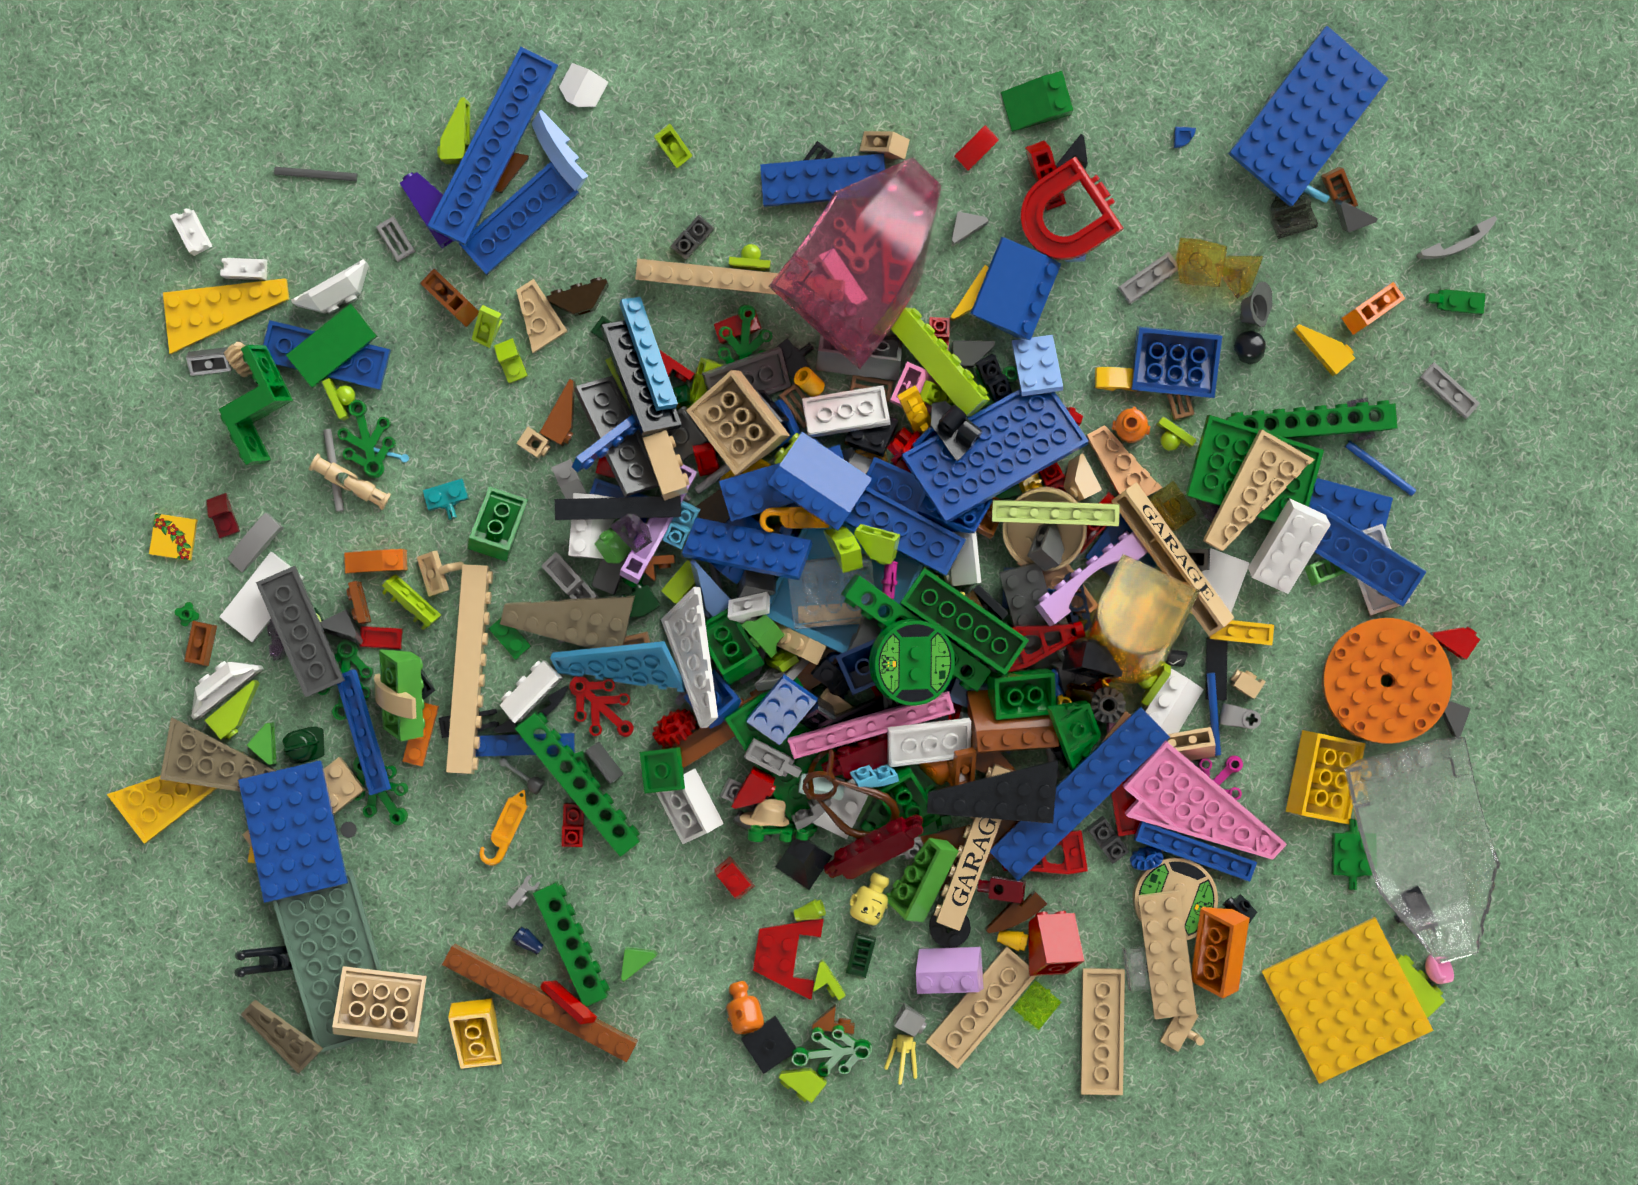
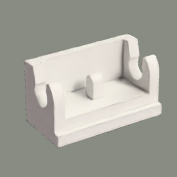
M184 209V213L180 215L175 213L170 216L189 253L195 256L213 247L194 210Z
M222 258L224 269L220 270V276L225 279L267 280L268 260Z

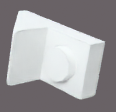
M767 592L728 600L729 620L744 623L746 620L756 621L757 616L770 614V595Z

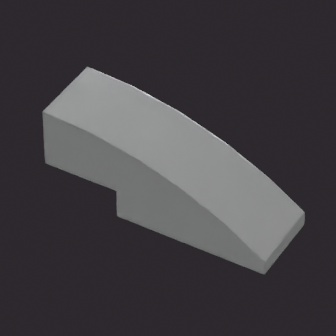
M265 512L241 539L227 559L243 573L271 544V541L284 527L269 513Z
M557 552L541 565L571 599L600 598Z

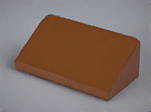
M197 621L192 622L184 659L185 662L209 666L217 625Z

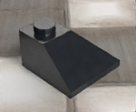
M795 837L775 867L810 890L832 855L809 839L799 840Z

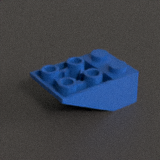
M926 495L918 509V514L951 532L975 534L993 499L982 503L945 524Z

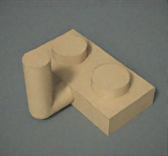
M438 551L418 556L417 560L428 596L448 591L449 587L445 574L462 570V564L464 563L455 562L442 566Z
M1199 1015L1172 1017L1159 1041L1178 1052L1186 1037L1193 1040L1199 1046L1203 1045L1204 1039L1191 1030Z

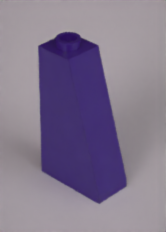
M411 172L402 178L403 181L400 182V185L427 226L443 194L418 172L414 174ZM429 229L441 248L454 241Z

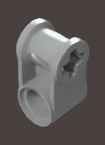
M1223 703L1219 724L1249 729L1257 728L1260 725L1261 716L1258 712ZM1251 713H1253L1252 717L1256 718V720L1249 725V722L1246 721V716L1250 717Z

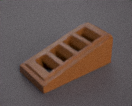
M1337 167L1321 175L1333 203L1336 198L1341 201L1350 198L1351 202L1348 204L1354 207L1358 206L1342 167ZM1339 176V179L1331 182V178ZM1340 183L1343 184L1342 187L1334 190V186ZM1344 191L1347 192V194L1339 198L1337 197V194L1342 193Z

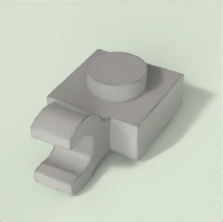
M531 874L524 879V883L507 902L511 908H514L516 905L520 907L528 898L525 894L529 890H536L540 886L539 881L535 886L529 884V879L532 877Z

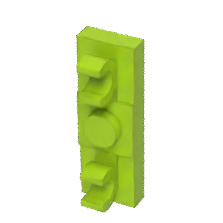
M397 574L390 577L382 585L385 588L382 592L383 595L388 592L392 594L393 598L390 601L394 602L397 600L406 610L414 614L413 622L420 620L424 623L421 627L422 630L431 626L441 617V614Z

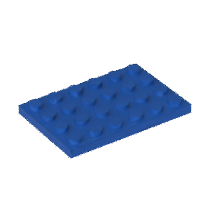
M321 760L238 780L264 903L348 883Z

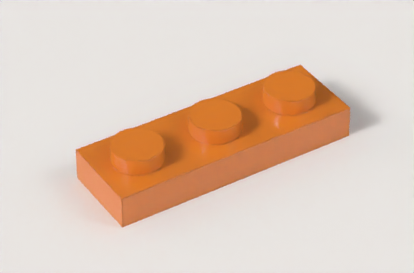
M424 702V736L408 740L403 762L424 766L439 706Z

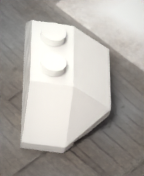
M362 259L351 267L291 299L294 305L323 314L327 312L328 314H333L340 309L339 306L343 303L350 304L358 299L357 296L361 294L368 264Z
M224 661L215 668L216 672L211 676L207 674L198 681L200 684L195 687L191 714L193 720H199L264 668L261 665L237 662L226 663Z

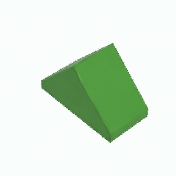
M274 722L265 723L246 745L268 765L277 764Z
M626 947L622 966V981L624 982L654 959L658 953L655 950Z

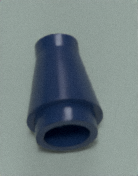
M522 926L512 938L515 945L529 950L536 955L544 946L528 928H523Z

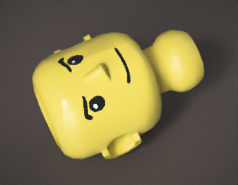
M876 872L870 876L871 883L869 887L861 886L850 899L851 916L873 926L881 921L885 909L888 908V897L883 893V890L889 885V878Z

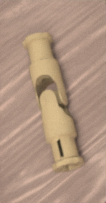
M318 453L308 469L322 474L326 480L347 491L352 490L359 498L365 501L369 500L380 506L381 510L384 509L391 496L390 493L386 494L377 489L376 485L368 481L359 480L354 473L338 464L322 459ZM340 472L349 474L344 480V484H341L338 480Z

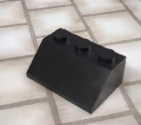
M1088 639V641L1082 640L1066 647L1062 666L1063 671L1099 680L1122 677V671L1106 646L1100 645V641Z

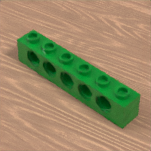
M557 881L533 893L534 898L582 1004L587 1007L607 998L609 995L608 991H610L606 979L602 980L600 977V965L597 960L593 961L590 953H593L592 947L582 937V934H584L583 927L580 922L576 923L573 915H576L573 905L571 903L568 904L565 899L567 892L563 884L559 885ZM552 900L560 902V910L555 911L551 908L550 903ZM566 919L570 924L569 929L564 930L560 928L559 921ZM569 938H574L578 941L577 948L573 949L568 946L567 941ZM578 957L585 958L587 962L585 967H579L576 964ZM585 977H593L595 985L587 986L584 981Z

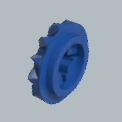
M1146 846L1143 849L1139 848L1138 851L1132 852L1130 862L1132 867L1137 870H1150L1159 866L1164 857L1160 849Z

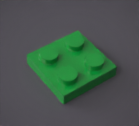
M680 747L639 752L644 794L685 789Z

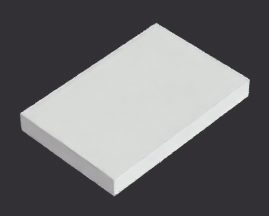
M1210 548V570L1201 572L1229 611L1232 612L1250 563Z

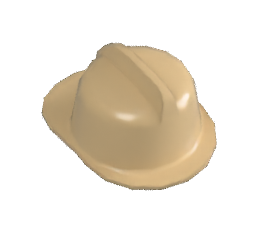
M765 799L757 804L754 811L746 812L740 816V821L746 825L780 827L789 825V820L785 817L786 804L781 800Z

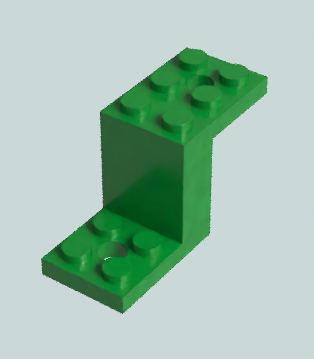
M246 345L241 348L243 360L249 365L252 371V378L259 386L218 410L221 414L222 422L230 432V439L239 450L240 459L246 465L264 464L269 462L271 458L253 423L292 402L293 399L267 346Z

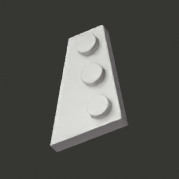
M853 779L847 781L848 783L856 784ZM844 786L842 799L831 798L832 804L829 808L849 827L853 828L868 795ZM826 812L812 822L845 839L849 836L835 825Z

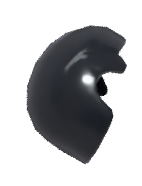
M1250 330L1242 332L1237 336L1234 351L1241 362L1254 364L1264 357L1266 343L1260 333Z

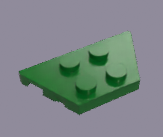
M1087 701L1047 707L1071 771L1077 767L1083 756L1087 757L1093 745L1101 737L1091 705Z

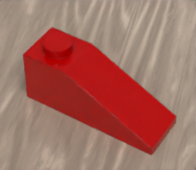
M1045 141L1025 147L1036 182L1056 169L1051 147ZM1064 193L1051 200L1046 206V210L1066 204Z

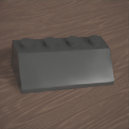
M821 326L816 370L898 380L903 342L894 334Z

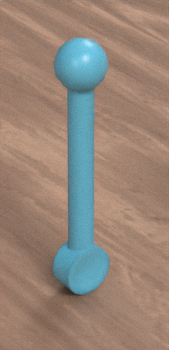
M374 447V452L378 453L380 449ZM392 452L387 454V456L401 459L402 462L409 460L407 454L399 455Z

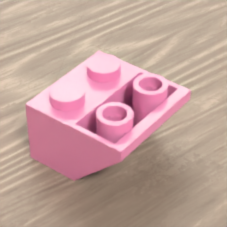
M907 362L890 402L902 407L897 395L914 385L919 390V393H921L926 380L937 385L938 383L925 369ZM924 403L930 414L932 406Z

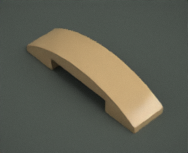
M375 674L376 703L389 713L415 719L416 698L407 692L398 694L381 682L380 674Z

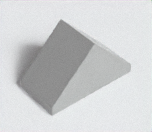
M958 211L951 240L952 246H955L987 225L989 221L987 217Z

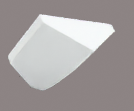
M572 63L559 88L566 101L574 106L596 107L609 82L591 70Z

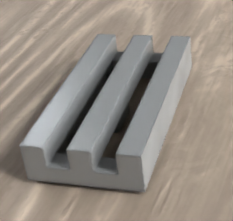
M394 216L376 226L397 262L416 252ZM393 222L409 250L405 251L389 225ZM385 226L402 252L401 255H398L382 228Z

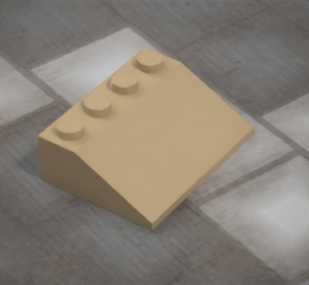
M731 370L686 410L735 476L776 449L790 436L741 371Z
M343 966L332 1026L333 1034L417 1044L427 976Z

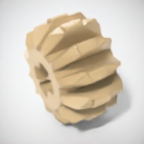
M236 342L228 347L224 355L238 374L242 377H247L252 374V371L243 360L241 348L246 345L242 342Z

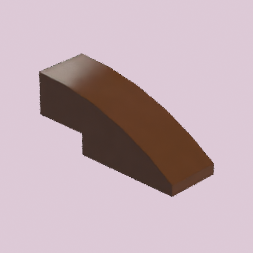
M1033 891L1020 905L1010 902L984 929L988 933H994L1014 927L1037 914L1047 903Z

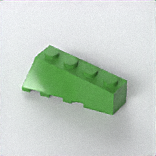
M929 838L915 855V861L912 865H908L905 868V874L902 878L894 882L892 891L885 894L888 897V903L906 921L924 922L959 851L947 840Z

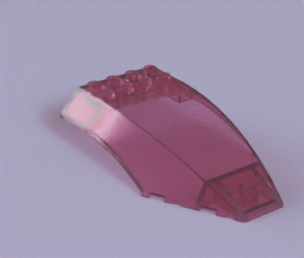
M912 157L833 192L831 200L816 224L769 285L778 296L858 369H861L895 324L921 280L939 201L941 184Z

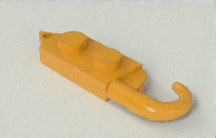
M802 507L767 508L762 512L759 520L763 530L771 533L774 530L766 525V519L769 516H779L780 522L785 528H829L827 524Z
M525 789L512 798H508L494 827L491 840L499 847L495 857L488 859L484 855L485 848H480L479 855L485 864L490 866L496 865L504 858L528 808V805H526Z

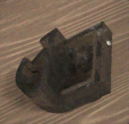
M1300 195L1293 206L1287 205L1278 196L1275 197L1270 208V221L1278 239L1318 227V221L1311 208V200L1307 195Z

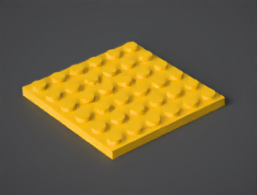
M1376 917L1262 970L1319 1084L1434 1031Z

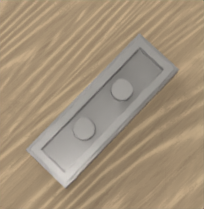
M1167 252L1120 285L1118 289L1127 302L1131 304L1181 268L1172 255Z
M1435 362L1419 377L1464 419H1467L1480 404Z

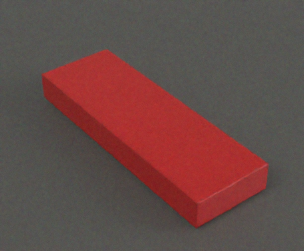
M557 980L542 982L541 990L579 1024L595 1022L597 1016Z

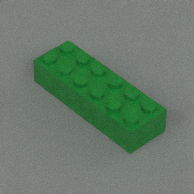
M925 568L922 569L899 603L925 622L938 627L948 638L1002 675L1007 674L1029 641L1026 637Z

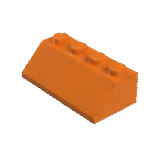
M1202 907L1200 909L1191 972L1193 983L1221 998L1239 991L1249 917L1233 909Z

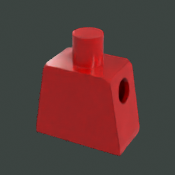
M731 856L714 869L716 876L735 899H741L755 887Z

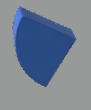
M1175 127L1174 148L1187 145L1193 138L1196 128Z

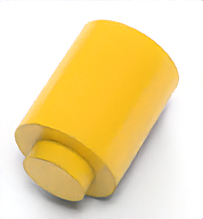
M803 367L794 376L795 384L810 397L818 396L823 392L825 387L824 381L810 368Z

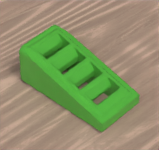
M1327 559L1305 566L1311 586L1347 572L1340 570V567L1333 564L1336 571L1333 573ZM1322 564H1324V567L1328 574L1327 576H1325L1323 572V569L1321 567Z

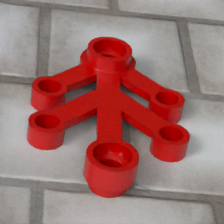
M576 676L571 680L569 688L571 693L576 696V712L574 713L576 721L583 722L587 718V713L584 711V696L591 702L592 725L589 728L591 735L598 736L602 733L600 711L617 726L619 735L628 737L633 733V724L628 720L623 721L606 705H628L631 700L630 696L627 693L615 696H596L591 691L596 689L614 690L615 682L612 679L589 682L583 676ZM607 681L612 682L613 687L611 689L605 687ZM578 682H581L583 684L582 690L576 689V684ZM621 696H627V703L620 701ZM578 712L584 713L582 720L577 718ZM623 725H627L629 727V731L627 733H624L621 730V727ZM593 726L599 727V733L595 734L592 732Z

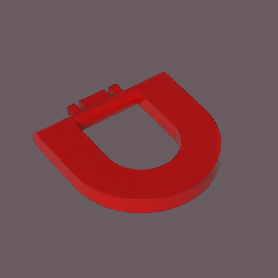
M1077 157L1070 159L1036 182L1025 196L1021 208V224L1029 243L1038 252L1057 260H1071L1084 256L1124 229L1110 208L1115 203L1114 199L1105 200L1111 196L1102 181L1096 185L1094 184L1100 178L1098 175L1090 178ZM1078 182H1081L1102 216L1073 235L1058 236L1053 234L1044 224L1043 215L1046 206L1051 200Z

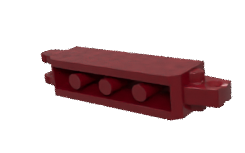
M888 732L859 740L850 746L840 747L838 751L834 752L832 769L834 776L842 774L844 778L851 780L853 778L850 772L860 767L870 765L872 770L888 764ZM828 761L821 764L825 772H827Z
M917 814L907 819L901 816L881 828L873 830L866 836L855 840L851 844L834 852V859L824 866V872L830 878L843 875L846 879H854L914 847V838L923 832L922 816Z

